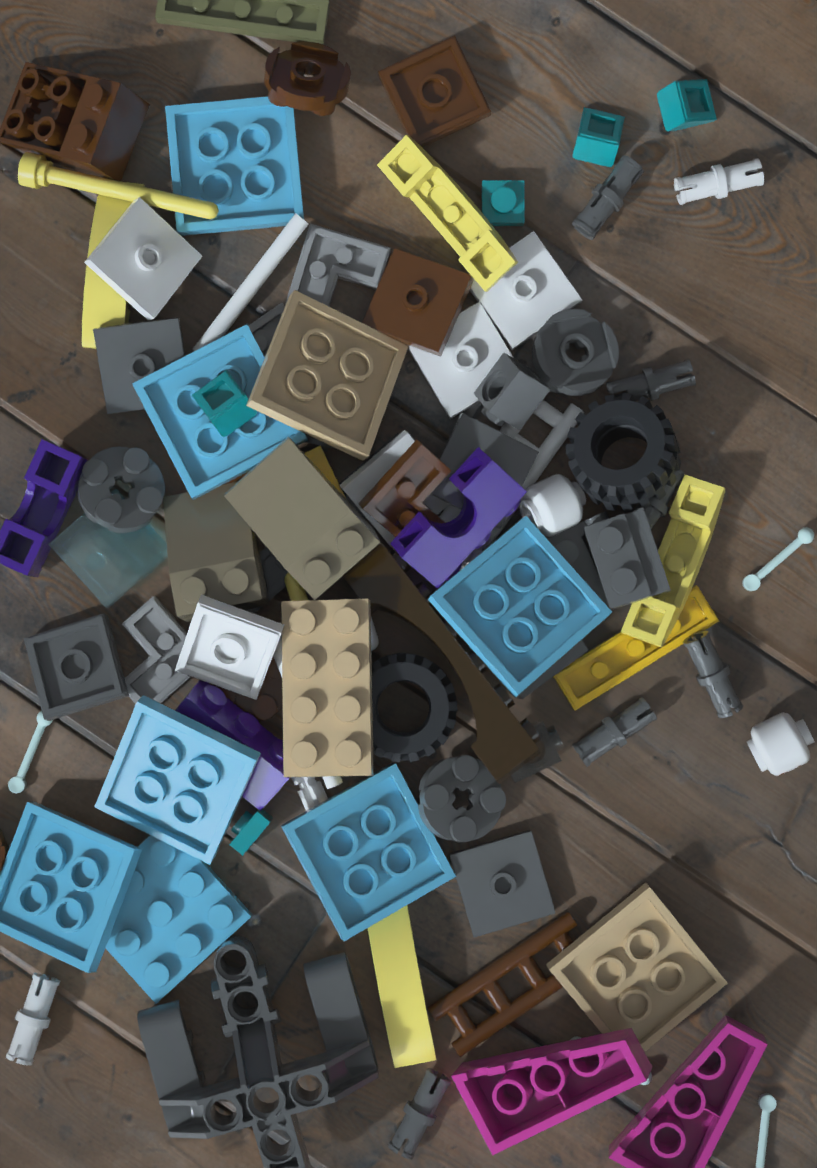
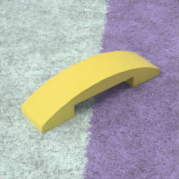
M405 135L377 164L404 197H409L457 252L460 256L458 261L485 292H488L518 263L505 241L480 209L449 174L409 135Z
M125 182V183H129V184H134V185H138V186H143V187H145L144 184ZM98 194L87 258L130 206L131 201ZM86 265L83 298L82 347L96 349L93 329L128 324L130 310L127 308L128 302L88 265Z
M684 474L669 511L671 520L658 549L671 591L632 603L621 629L623 634L661 648L663 647L682 612L704 560L723 502L724 487Z
M408 905L368 927L375 974L394 1068L436 1060Z

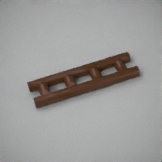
M569 911L427 1007L436 1022L448 1015L462 1035L451 1043L460 1057L563 988L553 974L546 978L532 956L552 942H554L560 953L573 943L567 932L576 927L577 923ZM518 966L532 988L511 1002L497 980ZM483 990L497 1012L476 1026L462 1004Z

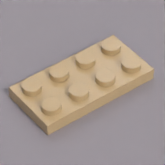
M370 600L281 601L282 624H284L282 630L284 777L374 776Z

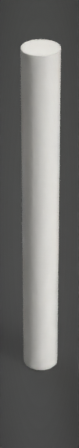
M294 214L193 347L194 351L226 334L309 225L308 222L298 214Z

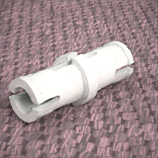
M756 158L752 161L724 168L721 164L710 167V171L681 178L676 177L674 179L675 191L693 188L680 191V194L676 195L678 203L683 205L687 202L711 196L721 199L727 197L728 192L762 186L764 184L763 172L746 175L758 171L757 169L762 168L760 160Z
M33 974V980L24 1007L17 1011L15 1017L19 1022L9 1051L6 1054L8 1060L14 1061L15 1058H18L16 1061L18 1064H33V1058L42 1031L49 1027L51 1021L48 1013L57 986L60 984V980L52 977L49 980V975Z

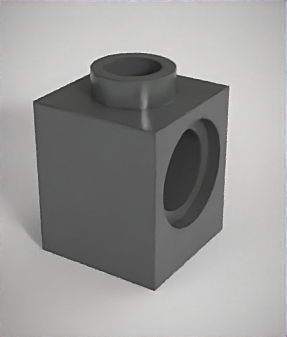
M503 353L474 394L484 406L481 412L490 421L498 426H502L506 422L520 430L551 389L534 370L508 354Z

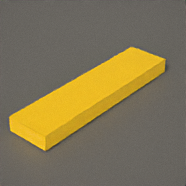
M694 585L674 628L662 648L623 634L620 631L581 655L553 676L572 709L576 711L683 644L687 637L691 636L693 638L694 633L704 631L719 622V619L699 587Z

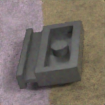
M644 508L583 527L610 610L671 591Z

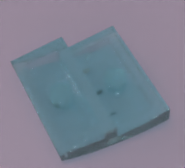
M118 489L111 492V494H119L121 499H126ZM83 514L48 545L106 608H110L140 579L146 578L168 557L167 543L150 524L134 532L116 533L109 531V528L101 526L97 522L95 524Z

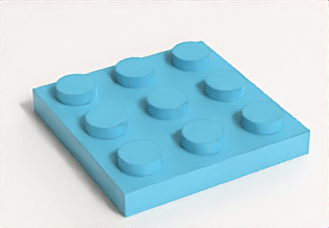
M268 96L165 106L173 193L213 202L219 210L218 215L214 219L175 212L176 231L181 236L286 226L295 213L304 219L294 108L276 106L269 101Z
M247 324L132 383L193 500L250 471L288 436L297 446L308 441L305 433L258 411L249 421L228 436L222 437L192 397V394L227 370L249 399L265 357Z
M527 516L504 533L428 599L514 698L612 613L608 606Z
M143 695L135 705L95 808L210 865L218 852L261 753Z
M391 763L375 772L374 776L366 777L281 825L343 941L348 940L456 877L434 834L423 823L419 814L418 804L396 763Z
M27 802L0 872V932L84 972H97L142 849L39 803Z
M150 835L138 846L142 849L106 949L157 1004L249 920L253 914L207 863Z

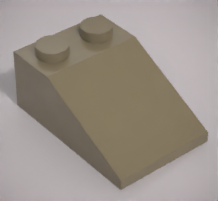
M289 436L224 494V497L276 559L314 600L380 543L374 528Z
M237 482L221 485L194 500L189 492L163 497L168 567L177 617L186 622L192 621L201 595L242 610L270 605L257 535L224 497V494Z

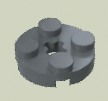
M581 309L560 311L546 321L534 338L532 346L534 367L540 378L553 393L582 396L595 392L610 378L613 369L617 365L619 346L613 330L605 322L601 324L597 319L590 317L592 314ZM570 343H575V347L578 350L584 349L585 355L580 358L579 362L573 361L572 358H568L566 355Z
M111 447L96 453L84 464L77 493L81 509L88 519L95 524L97 522L101 526L109 528V531L129 533L145 527L155 517L163 501L165 484L159 467L143 449L137 447ZM122 480L124 483H129L133 489L129 490L127 499H121L119 494H111L109 489L115 486V481Z
M468 755L445 758L434 763L423 775L418 789L421 790L418 809L423 823L439 838L456 842L477 840L489 833L498 822L501 811L506 804V795L501 789V784L497 783L481 760ZM457 788L459 791L466 790L469 797L467 800L469 804L467 808L460 806L455 809L452 803L456 799L452 793L454 789Z

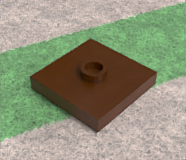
M455 35L378 71V76L406 135L414 139L422 148L491 116L488 103Z
M394 248L362 323L401 343L441 357L474 279L468 273Z

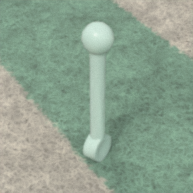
M808 527L800 529L798 537L756 574H750L743 578V587L748 591L757 590L760 587V580L803 543L809 544L814 540L813 530Z
M42 710L37 714L38 725L17 776L11 778L8 782L9 790L16 794L25 790L27 786L25 776L46 726L53 722V720H44Z
M769 1093L760 1095L758 1099L762 1115L755 1168H764L770 1112L777 1105L775 1098Z

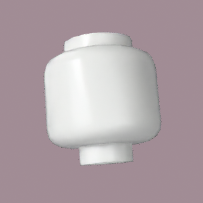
M556 474L526 488L527 493L523 496V501L520 502L519 507L522 518L527 516L544 536H554L577 525L583 517L582 506L586 504V497L583 489L577 482L571 483L565 476Z
M785 712L753 726L751 729L752 739L746 741L761 771L769 770L775 776H780L806 764L810 759L808 745L815 742L804 720L795 722L791 715Z

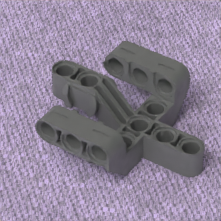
M239 935L230 936L219 946L214 958L216 977L211 979V990L214 1000L221 999L227 1023L222 1024L223 1033L226 1038L233 1036L239 1077L203 1087L205 1081L203 1070H198L191 1045L194 1038L192 1030L187 1031L179 1005L180 1000L138 1011L137 1020L140 1035L170 1138L209 1139L252 1126L264 1168H311L296 1113L337 1102L379 1078L374 1047L346 952L303 964L307 986L326 1052L282 1064L275 1024L282 1022L279 1011L273 1009L267 988L269 980L266 964L259 965L255 948L246 937ZM229 950H238L244 954L246 964L240 968L230 967L224 960V953ZM240 992H251L256 996L258 1004L250 1009L243 1008L237 1003L235 996ZM304 1075H313L320 1080L322 1085L314 1091H308L299 1085L298 1080ZM262 1087H270L277 1092L279 1098L272 1103H266L257 1097L256 1091ZM220 1099L229 1100L236 1107V1111L230 1115L221 1114L215 1109L214 1103ZM273 1130H283L289 1134L291 1140L286 1144L278 1145L269 1139L268 1134Z

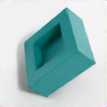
M482 180L481 212L492 226H524L525 180Z
M264 809L258 810L254 816L246 811L232 827L231 831L237 836L229 845L243 856L269 825L273 817Z

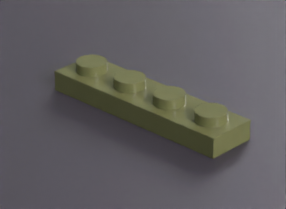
M157 0L155 18L157 23L290 42L308 41L324 45L330 2L329 0Z

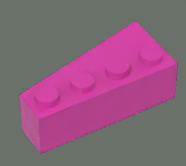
M724 1015L609 1145L608 1158L626 1168H705L768 1045L764 1035Z
M627 1028L463 1062L451 1077L493 1156L647 1081L652 1065L633 1029Z

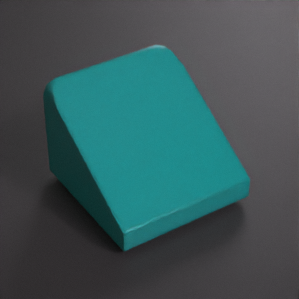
M707 79L674 81L657 93L664 127L668 132L717 120Z
M584 107L573 150V158L612 167L619 148L625 117Z
M227 370L192 394V397L222 437L228 436L257 414L256 410L246 406L248 397Z

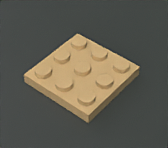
M294 290L287 300L246 406L363 461L370 454L409 346Z
M644 883L546 964L551 973L602 1034L632 1028L644 1052L728 984L647 883Z

